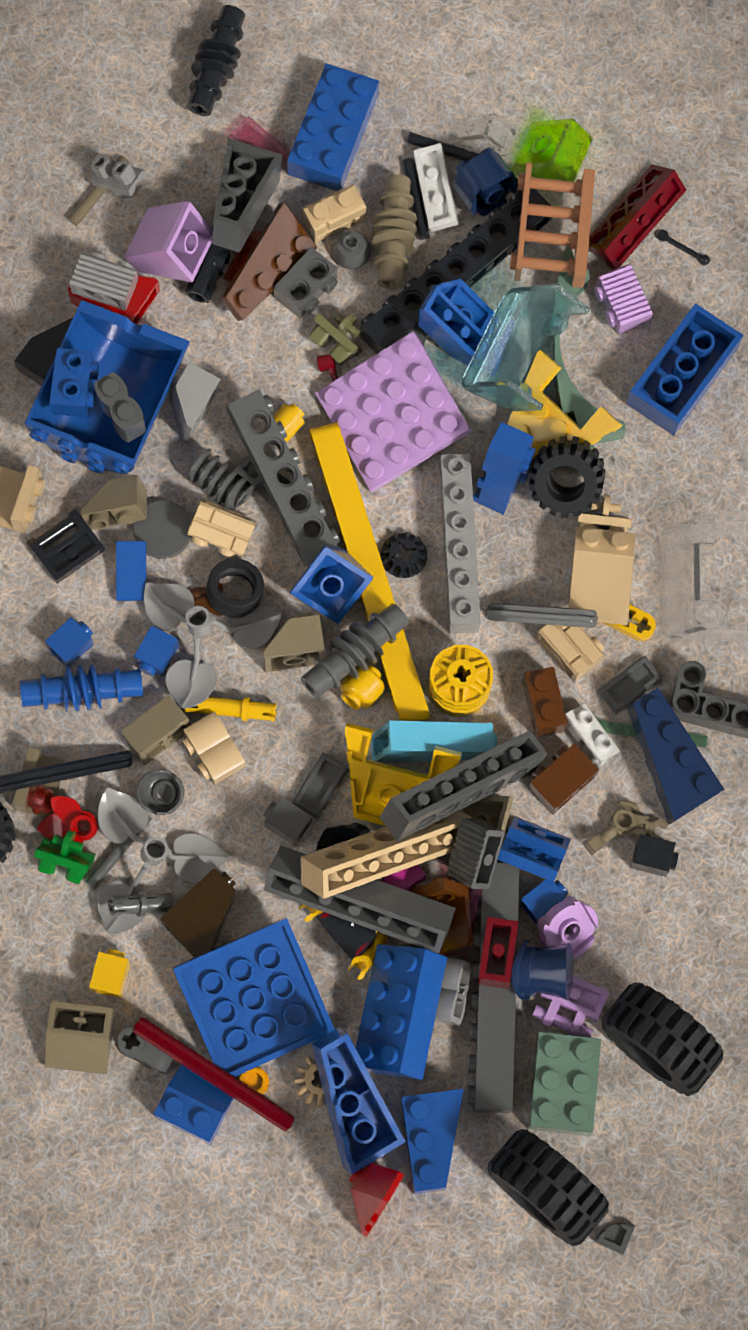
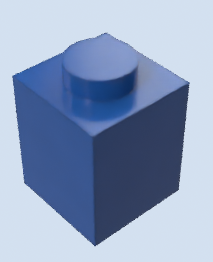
M70 617L45 640L47 649L65 667L69 666L70 668L94 645L91 637L93 632L83 621L77 623Z
M151 625L134 655L135 662L139 665L137 668L152 677L155 673L163 676L179 648L178 639Z
M545 879L520 900L519 905L537 925L542 916H545L553 906L566 898L568 891L560 881L552 882Z

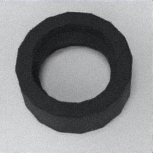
M239 558L226 559L217 563L210 572L206 587L207 600L212 608L221 615L231 618L247 616L253 613L260 604L264 589L263 576L258 568L249 561ZM227 576L243 577L250 582L253 591L251 596L244 600L228 599L219 592L218 582Z

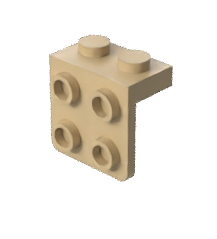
M28 465L26 473L0 466V527L26 533L28 524H32L35 518L38 496L41 497L45 487V480L42 477L40 468Z

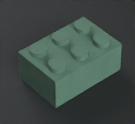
M544 1032L538 1033L536 1036L529 1110V1130L591 1136L593 1134L601 1039Z

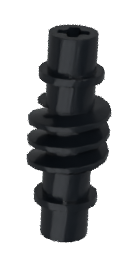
M232 5L222 6L218 19L211 23L210 29L213 32L211 39L201 41L198 46L195 61L191 66V71L197 78L190 82L189 90L191 95L187 103V108L194 114L210 116L215 101H219L222 97L220 87L227 85L226 80L234 77L233 69L237 68V60L241 57V51L235 45L237 41L243 38L241 28L245 19V13L238 7Z

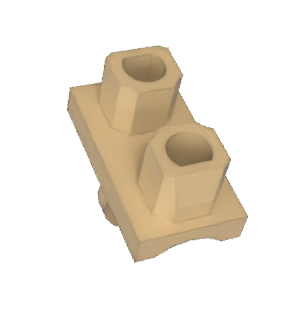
M604 494L603 502H597L596 505L592 503L591 510L602 511L601 515L581 513L580 516H577V522H580L579 527L598 529V524L608 525L609 530L627 532V528H631L632 519L608 516L609 512L620 513L621 510L620 504L610 503L611 496L608 494Z

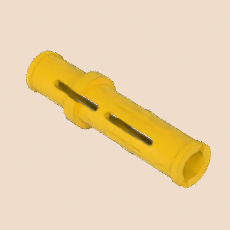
M209 696L201 704L186 708L185 713L211 714L215 711L219 716L238 717L242 721L247 722L249 719L275 722L277 703L251 701V698L248 697L239 700Z

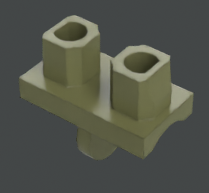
M320 313L314 318L317 324L309 337L320 347H323L331 337L335 338L338 343L329 352V355L339 364H344L352 355L358 356L363 351L346 336L349 332L355 338L360 333V330L354 326L358 319L354 314H350L345 318L340 313H337L334 320L339 324L338 328Z

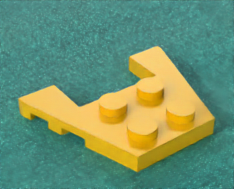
M539 350L534 358L507 425L534 436L532 447L536 450L533 459L536 454L538 455L539 449L543 445L547 447L548 441L552 439L559 442L561 436H567V440L572 441L573 436L579 437L578 442L582 444L586 440L591 445H594L602 440L601 438L620 429L622 424L601 406L581 429L543 393L545 387L561 370V367L542 350Z
M347 723L344 732L347 740V760L350 768V788L354 818L386 826L380 819V816L391 798L454 768L459 763L462 752L435 746L428 775L368 760L367 756L373 729Z

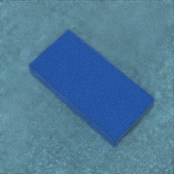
M116 541V601H144V590L147 583V542Z

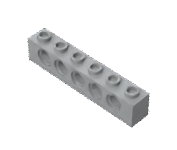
M441 454L440 480L449 634L479 633L481 621L471 454Z

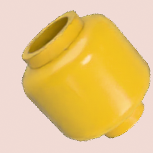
M371 665L367 666L368 670L366 672L356 666L359 678L354 679L347 674L341 682V699L355 710L371 708L384 691V684L380 679L382 674Z

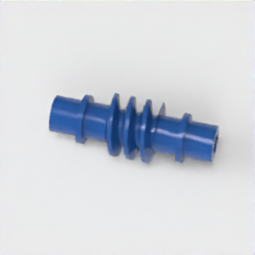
M90 664L88 675H85L82 666L78 665L76 676L72 675L68 666L65 667L64 677L46 678V674H41L40 679L20 680L22 707L43 705L44 710H47L49 705L65 703L66 713L68 712L70 702H72L77 712L80 711L82 701H84L87 710H92L95 699L99 708L102 709L101 700L118 698V703L123 702L122 698L143 696L141 669L120 671L119 667H115V672L97 674L94 665Z

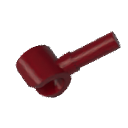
M328 354L317 356L319 371L329 370L332 381L337 380L339 377L336 371L335 359Z

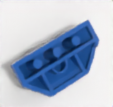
M461 278L433 285L420 308L418 326L450 357L490 377H494L507 354L505 346L502 345L501 332L495 312Z

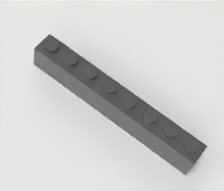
M496 863L489 890L481 889L480 901L474 902V919H480L479 931L473 932V949L479 950L478 962L473 961L472 980H478L477 992H472L471 1011H477L476 1023L470 1024V1042H476L475 1054L469 1055V1073H475L474 1085L468 1086V1104H474L473 1112L511 1114L513 1111L516 993L513 989L512 978L510 989L479 985V971L487 917L518 921L519 868L507 863ZM516 940L514 960H515V957H516V955H517V940Z

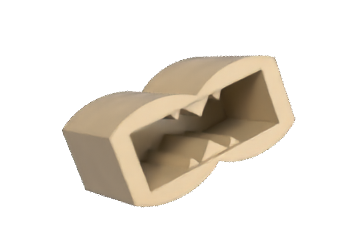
M215 711L183 730L186 738L182 742L190 756L196 753L201 761L197 767L206 781L211 778L216 785L246 767L244 758Z

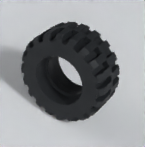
M636 982L628 985L602 1018L604 1032L607 1033V1036L615 1042V1045L620 1050L625 1052L631 1060L635 1061L658 1081L663 1082L667 1087L676 1090L680 1094L686 1096L697 1094L723 1060L724 1052L721 1045L716 1042V1038L701 1023L697 1022L691 1014L684 1011L677 1003L668 999L664 994L655 991L648 985L645 986L643 983Z
M526 1129L515 1131L488 1164L487 1171L503 1191L527 1211L529 1215L540 1222L541 1225L571 1246L581 1245L609 1211V1201L588 1177L547 1142Z

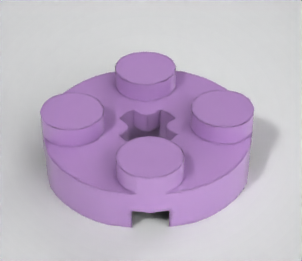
M569 896L553 906L545 916L539 919L537 929L540 931L539 938L543 947L570 943L573 958H576L587 951L595 939L592 934L594 928H598L599 922L595 911L583 901ZM571 925L572 931L569 934L565 933L566 928Z

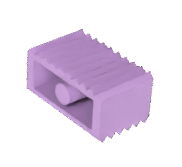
M631 264L598 275L594 292L597 300L604 302L608 310L605 311V316L611 328L615 326L617 333L621 334L650 323L653 313Z

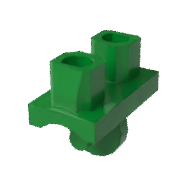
M68 830L65 837L54 835L53 840L44 837L40 846L36 848L34 857L38 858L39 872L48 875L54 874L57 865L67 868L65 875L67 881L79 884L94 863L96 853L83 850L84 844L74 841L76 832Z

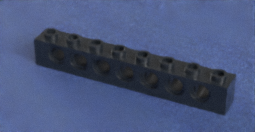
M530 189L528 203L552 206L536 189ZM516 191L511 196L507 205L503 208L497 207L489 215V220L483 225H475L467 234L466 239L461 243L455 242L452 244L442 259L439 261L437 259L433 260L426 267L424 274L418 279L416 277L410 279L405 284L404 290L397 296L391 295L383 303V308L375 314L373 312L368 314L362 320L360 337L376 354L408 335V332L419 324L420 308L430 292L427 288L428 286L461 278L471 288L507 258L511 252L517 249L520 221L514 220L512 217L521 213L523 191ZM527 215L526 230L539 231L552 220V217ZM498 232L503 234L504 237L498 239L494 238L491 234ZM479 250L483 254L481 256H474L470 251ZM457 267L461 269L462 272L458 274H453L449 271V269ZM408 303H416L420 307L417 309H409L406 307V305ZM393 320L398 325L396 327H388L384 323Z

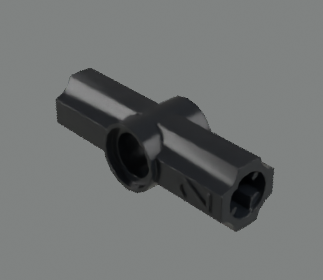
M211 243L193 283L189 282L185 290L186 296L200 303H209L219 277L224 275L222 270L225 264L228 265L230 249Z

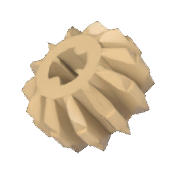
M307 1057L305 1062L309 1069L303 1066L296 1068L298 1073L305 1076L294 1078V1084L305 1085L297 1091V1095L300 1097L309 1092L305 1103L310 1105L314 1097H317L318 1108H323V1097H325L323 1088H320L319 1084L317 1088L312 1084L315 1081L314 1075L319 1073L317 1064H314L312 1059Z

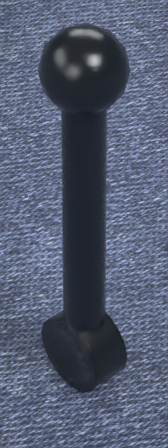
M666 230L658 232L657 238L659 241H666L698 259L701 265L705 266L710 263L708 255H701L669 237Z

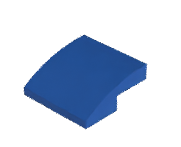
M515 816L497 860L554 882L571 839Z

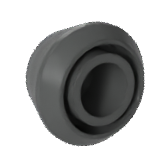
M355 231L341 234L332 245L333 259L338 265L346 269H356L363 266L371 254L368 240Z

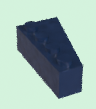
M659 688L651 691L627 708L639 745L643 749L646 758L645 762L649 772H651L656 787L655 790L659 801H661L668 825L725 790Z

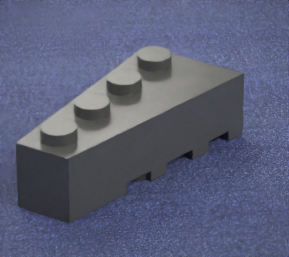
M228 138L223 174L221 176L220 190L214 214L213 245L240 253L280 181L282 154Z

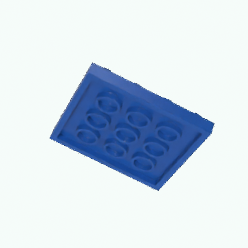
M286 917L172 967L212 1062L234 1077L316 1041L335 1030Z

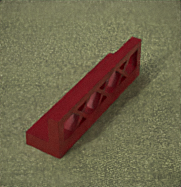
M652 164L589 236L588 251L600 254L607 266L612 270L620 268L687 190L676 171ZM656 175L659 176L656 181L649 183ZM641 197L639 201L632 203L636 198ZM625 216L621 221L615 223L617 219ZM607 236L601 244H596L600 239Z

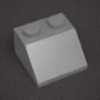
M192 362L188 363L185 370L181 367L179 368L170 392L173 393L171 405L182 441L186 443L189 442L213 401L221 380Z

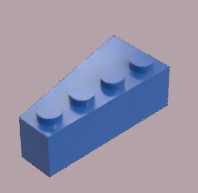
M336 1028L311 1044L342 1167L352 1175L406 1141L348 1033L340 1028Z

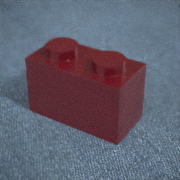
M487 917L479 971V985L510 989L518 921Z

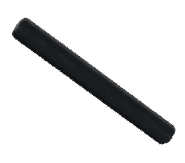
M126 750L1 775L0 793L127 768L133 764L130 751Z

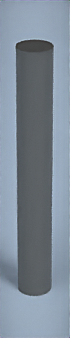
M149 815L147 825L152 820V818ZM130 836L126 841L116 844L85 881L86 884L93 889L99 885L134 842Z

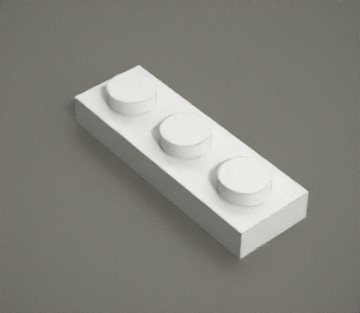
M441 143L413 150L429 229L431 232L459 225Z

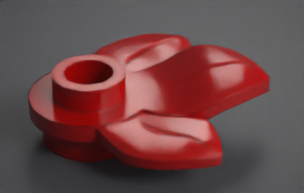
M54 796L51 798V806L54 813L46 817L37 827V830L42 835L52 840L54 835L65 837L68 830L75 831L74 841L83 843V841L93 838L97 833L98 820L91 812L82 810L75 799L67 796ZM80 820L88 822L89 828L86 831L78 828Z

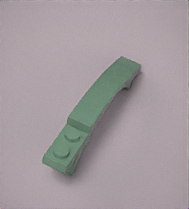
M565 246L562 260L569 261V258L574 259L570 246ZM586 270L583 288L572 287V276H567L565 272H559L552 323L553 360L561 367V370L553 378L557 404L581 429L598 409L581 395L568 376L561 356L560 329L570 306L588 288L587 281L590 280L589 270ZM618 420L622 424L621 428L601 438L602 440L595 444L623 439L626 432L624 421ZM590 445L591 450L594 449V445Z

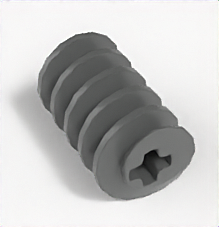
M207 449L194 462L189 473V479L192 482L198 481V487L201 490L207 488V495L210 497L215 496V501L218 504L224 503V508L233 511L251 496L255 486L251 485L245 489L244 485L247 479L243 477L236 482L235 478L238 472L234 470L227 474L226 471L229 464L226 462L220 467L217 466L220 456L216 455L210 460L209 455L212 450Z

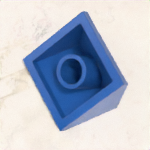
M324 545L290 590V594L339 624L372 581L373 576L346 550Z

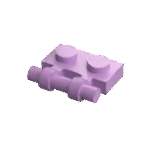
M573 976L568 1000L541 994V998L551 1002L547 1010L536 1005L532 1016L542 1020V1024L551 1027L553 1025L567 1031L568 1035L590 1038L593 1029L582 1025L584 1019L587 1017L597 1022L609 991ZM560 1006L576 1012L573 1021L557 1014Z

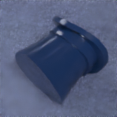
M524 940L512 967L511 978L516 995L521 1000H529L530 996H536L537 993L568 1000L574 972L571 944L566 943L537 948V946L528 947L530 940Z

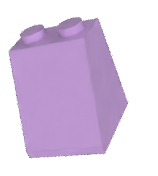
M184 201L151 207L147 209L124 257L138 272L193 283L213 241V229L190 202Z

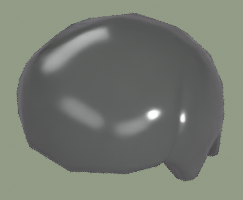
M158 769L147 772L138 781L136 795L143 809L155 815L164 816L175 812L183 803L185 789L181 779L176 774L168 770ZM157 793H158L159 796L163 799L164 802H162V801L158 798Z

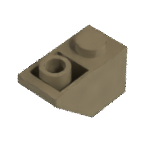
M137 474L110 479L81 509V516L91 530H102L110 526L133 524L136 521L146 520L147 489Z

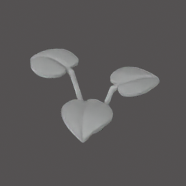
M147 582L145 585L144 605L150 622L162 631H173L182 621L187 623L188 630L193 635L194 662L179 660L170 666L166 674V686L170 695L178 706L184 709L204 702L212 694L216 686L217 677L214 667L207 663L199 664L200 637L210 633L212 625L217 626L226 633H234V640L240 647L258 649L265 646L272 639L282 618L281 612L259 604L254 612L247 616L238 618L228 617L231 627H227L219 622L215 616L210 617L206 608L194 606L193 595L184 586Z
M112 788L105 790L98 806V824L101 833L115 844L123 843L129 836L133 841L142 843L140 856L144 862L130 887L123 881H113L106 884L98 895L97 909L105 931L108 933H120L135 927L145 916L138 917L136 914L111 916L108 910L109 897L111 895H135L136 892H141L135 889L149 866L160 864L167 856L170 860H176L174 871L181 880L189 884H197L213 868L217 871L228 860V855L214 841L199 834L189 833L176 838L173 843L175 854H172V851L168 849L167 842L161 837H151L148 839L146 836H137L136 833L143 831L147 825L148 811L140 806L138 798Z

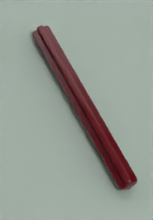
M140 1017L135 1023L132 1030L133 1033L273 1125L287 1132L294 1123L295 1118L292 1114L144 1017Z

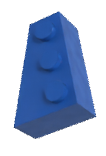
M503 422L500 423L489 445L482 466L485 474L477 482L476 486L478 488L473 495L474 502L504 515L519 482L525 484L529 477L530 467L534 460L533 455L536 450L532 447L534 436Z
M464 1089L401 1098L414 1195L444 1191L446 1189Z

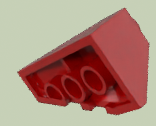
M370 1163L350 1177L349 1181L354 1184L350 1192L360 1233L364 1237L368 1236L404 1177L403 1173Z

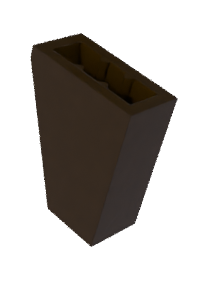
M213 868L160 918L165 928L193 957L214 949L235 899L236 892L233 886L236 883L225 871L219 874Z

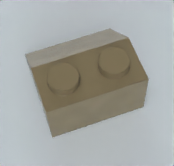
M311 612L296 614L295 618H289L264 650L265 672L315 666L314 660L317 658L323 660L325 658L320 614L313 615Z

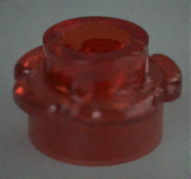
M38 785L36 790L30 791L28 806L32 808L34 814L49 813L51 811V798L54 797L53 791L44 788V785Z

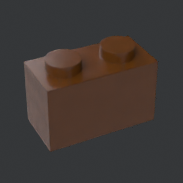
M554 667L525 672L522 682L535 738L565 732L567 720Z
M575 743L569 749L563 746L553 755L552 759L554 762L546 769L544 766H541L530 776L532 782H530L528 789L552 815L592 781L599 772L597 766Z

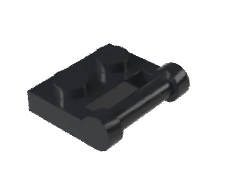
M76 509L68 512V517L38 538L32 537L26 542L56 584L105 551L103 544ZM74 526L78 528L77 532L47 553L43 550L45 546Z

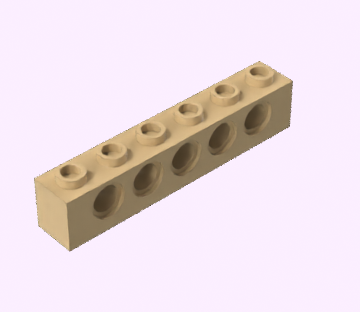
M459 810L398 842L388 828L384 827L301 856V885L324 899L451 853L455 848L454 843L457 842L455 838L457 837V830L461 825V820L463 818L472 819V817Z

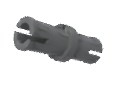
M136 892L135 895L127 896L111 895L109 897L110 900H108V910L111 916L136 914V916L141 917L147 913H167L173 907L171 893L145 894L144 892Z

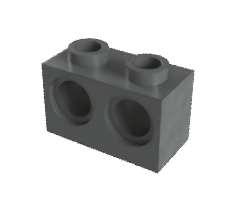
M311 247L275 285L274 298L299 318L305 313L311 314L317 308L320 302L318 299L323 293L329 294L338 283V268ZM319 271L322 272L324 276L321 278H313L311 274L313 272ZM303 292L305 297L296 299L292 297V294Z

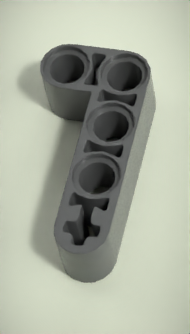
M697 661L685 662L676 677L670 706L678 719L682 722L748 739V726L739 725L735 719L737 715H744L748 718V704L703 693L706 679L705 667ZM684 673H695L698 677V682H688L684 678ZM677 701H688L691 704V710H681L677 705ZM709 707L718 709L721 714L720 718H711L707 714L706 709Z

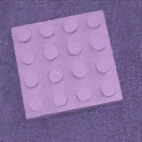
M414 331L316 392L331 422H338L346 449L371 492L380 489L472 432Z

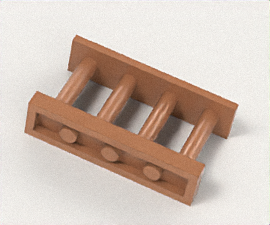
M526 163L525 173H519L517 190H521L523 193L517 253L511 252L510 270H515L514 281H520L522 268L565 272L567 276H572V287L583 288L587 270L595 170L584 169L582 179H576V182L531 177L532 163ZM530 189L575 193L574 196L580 197L579 206L574 205V208L531 204L528 203ZM527 215L571 219L572 223H577V232L562 234L526 230ZM526 241L570 246V249L575 250L574 259L569 258V261L526 257L523 256L524 243Z

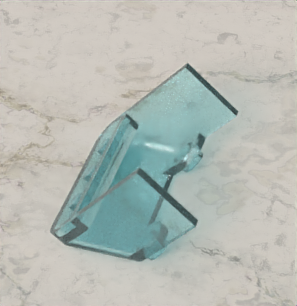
M558 283L519 287L509 290L499 302L462 378V387L476 396L512 411L542 410L543 404L532 397V388L524 383L537 352L541 350L547 337L555 336L565 331L571 315L588 314L590 308Z

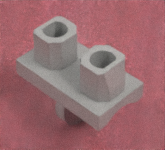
M99 154L91 164V168L94 171L90 179L91 183L94 186L113 191L114 195L119 198L132 197L136 192L137 183L146 177L143 169L133 167L129 162L122 160L119 162L110 160L108 156Z

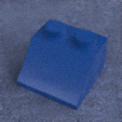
M181 1064L168 1084L153 1115L156 1119L212 1145L234 1098Z

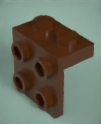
M440 876L432 879L431 883L416 885L410 888L409 892L455 908L449 931L439 953L440 955L453 952L472 943L473 934L467 886L452 881L450 877Z

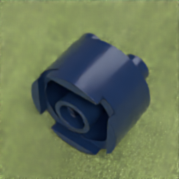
M491 147L484 149L469 162L467 160L462 161L454 170L457 175L453 181V190L474 216H476V213H479L481 217L489 215L497 207H502L508 202L505 197L510 191L513 194L517 191V176L502 157Z

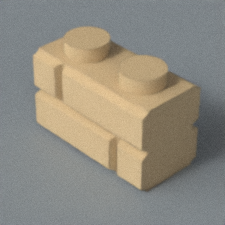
M352 184L302 207V221L316 244L350 228L352 223L357 225L365 221L366 206L355 185Z
M200 498L188 526L187 535L192 536L191 541L200 546L207 547L208 543L219 547L218 552L234 558L236 554L243 556L256 522L252 518Z
M545 625L538 632L537 639L574 682H577L603 661V645L595 636L590 638L583 630L585 627Z

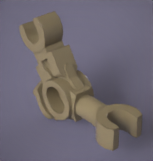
M618 801L615 804L617 811L611 816L610 822L607 824L608 827L589 840L584 847L591 855H594L615 836L629 835L638 838L640 834L664 840L665 838L657 836L654 830L657 827L666 829L668 823L664 820L649 822V816L632 813L639 811L638 804Z

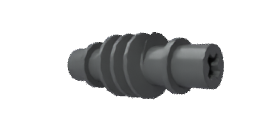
M392 603L379 614L372 613L369 616L370 621L366 625L362 626L358 623H352L349 631L343 630L340 638H334L331 641L333 652L323 660L321 658L314 660L315 666L301 677V681L308 692L315 698H319L332 687L338 689L341 686L340 680L347 674L354 679L359 678L356 666L366 672L368 667L364 659L375 665L377 659L373 652L375 651L381 656L384 655L381 647L387 642L394 643L396 641V634L409 625V620L405 613L396 604Z

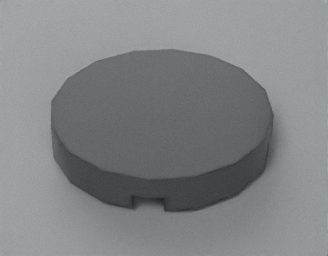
M167 500L155 501L147 505V519L136 521L133 524L134 538L136 541L147 542L148 556L157 559L181 554L189 545L192 536L187 535V529L191 520L187 511L179 504Z

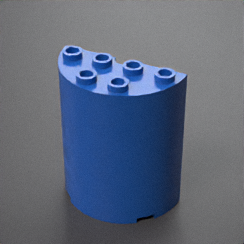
M81 300L59 348L93 351L95 362H99L98 380L112 372L120 376L127 387L129 397L134 399L142 410L146 432L129 443L121 439L114 429L112 418L102 411L97 395L94 408L89 407L88 417L52 414L49 401L55 365L54 358L25 421V425L30 431L29 436L60 452V457L69 463H76V461L85 463L87 468L95 473L102 474L104 470L121 474L131 472L137 463L173 379L190 345V341L146 324H135L125 316ZM93 380L92 390H95L94 382L98 380Z

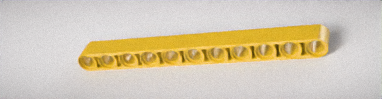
M333 422L309 429L310 440L314 442L315 456L319 468H322V478L327 494H330L332 503L330 504L335 520L338 521L340 526L339 533L344 548H347V552L373 576L372 581L359 596L361 602L364 603V613L367 622H369V616L372 613L379 614L390 604H395L339 424L338 422ZM402 629L396 634V641L394 643L387 642L381 647L384 655L378 654V657H381L382 671L386 683L390 686V696L400 721H423L430 719L429 710L406 636Z

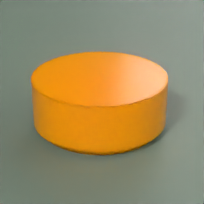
M256 1067L239 1075L238 1080L259 1094L264 1095L268 1090L269 1078L262 1068Z

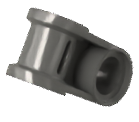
M127 1027L120 1032L117 1045L121 1054L140 1062L148 1068L153 1067L159 1070L160 1073L167 1074L173 1058L133 1033V1027ZM132 1034L136 1035V1042L140 1044L139 1047L133 1046L131 1050L126 1049V1042L123 1041L124 1037L130 1038Z

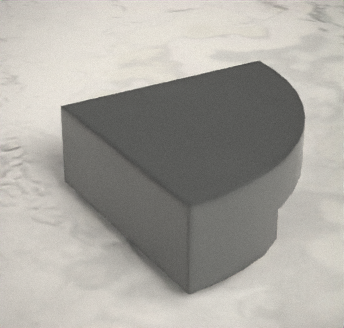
M630 1223L610 1225L597 1235L594 1242L623 1255L636 1225Z

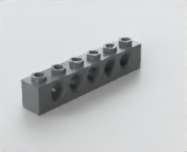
M259 389L227 404L226 411L304 567L311 564L324 545L338 548L337 544L340 543V539L333 527L328 528L324 517L327 516L324 506L320 500L315 502L310 492L314 490L311 480L307 474H301L297 466L301 463L299 456L293 447L288 448L284 440L287 437L286 430L281 421H275L271 413L274 411V407L268 395L263 396ZM254 418H261L266 423V429L256 431L251 427L250 421ZM268 444L277 446L279 455L275 458L266 456L263 450L264 446ZM282 470L288 471L292 475V482L290 484L280 483L277 479V473ZM293 497L302 498L306 504L305 509L302 511L294 510L290 505V499ZM307 523L315 524L319 530L318 536L313 538L306 536L303 526Z
M529 730L391 798L380 819L398 842L533 774L547 755V752Z

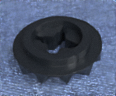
M408 531L400 534L395 533L390 538L385 539L380 557L384 569L389 574L397 578H410L419 574L425 567L427 549L419 536H414ZM399 544H401L402 548L404 547L405 551H413L409 554V565H407L402 557H395L399 554Z

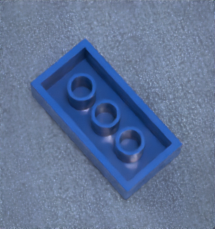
M327 63L325 64L288 157V175L335 191L343 189L379 96V80Z
M695 303L631 389L626 404L675 436L738 350L744 335Z
M377 944L356 1043V1050L368 1072L423 1080L448 957L427 949Z

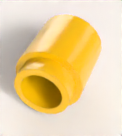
M283 403L273 414L275 421H281L286 430L287 437L284 438L286 443L305 423L302 418L304 413L293 403L289 406Z

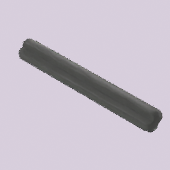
M490 603L486 610V615L490 621L594 628L598 621L596 611L588 609Z

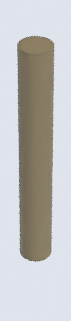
M122 155L116 160V162H119V161H121V160H122V161H125V162H129V161H128L124 156H122ZM95 186L71 214L68 221L77 226L107 189Z

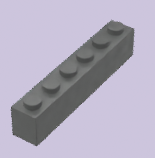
M282 845L280 846L269 867L264 891L435 953H440L455 912L454 907L379 880L368 882L323 899L301 885V856L307 854Z

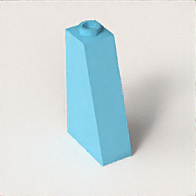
M388 721L372 735V759L384 764L431 762L435 746L462 752L460 760H470L496 747L497 735L493 732V723Z

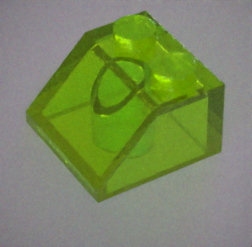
M573 118L532 122L511 170L517 173H525L526 163H532L531 177L575 181L593 137Z

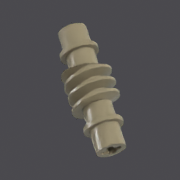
M399 174L386 177L385 190L379 199L383 210L375 214L373 219L374 227L372 229L373 237L371 243L373 248L379 252V256L374 260V265L378 269L377 284L385 289H398L402 287L404 271L409 267V261L405 256L413 253L415 249L413 243L416 239L414 235L416 225L414 223L417 220V216L409 210L414 203L413 196L410 195L411 180L407 176Z

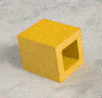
M107 949V953L98 952L89 985L91 992L119 999L122 998L131 964L129 959L124 958L125 953L113 949Z

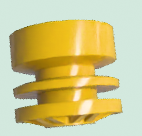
M470 645L450 646L443 649L435 657L430 668L429 695L433 704L442 713L452 717H467L477 713L486 704L493 683V668L488 657L479 649ZM457 673H462V676L466 677V681L461 682L459 678H456Z

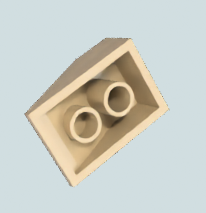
M576 527L572 547L568 608L595 610L598 616L597 622L627 625L634 563L635 533Z

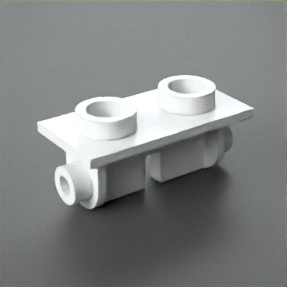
M586 704L565 714L567 720L566 728L577 743L583 739L585 744L581 747L582 750L598 768L608 761L607 759L620 752Z

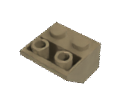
M51 1001L46 1029L45 1067L107 1075L116 1014L114 1009Z

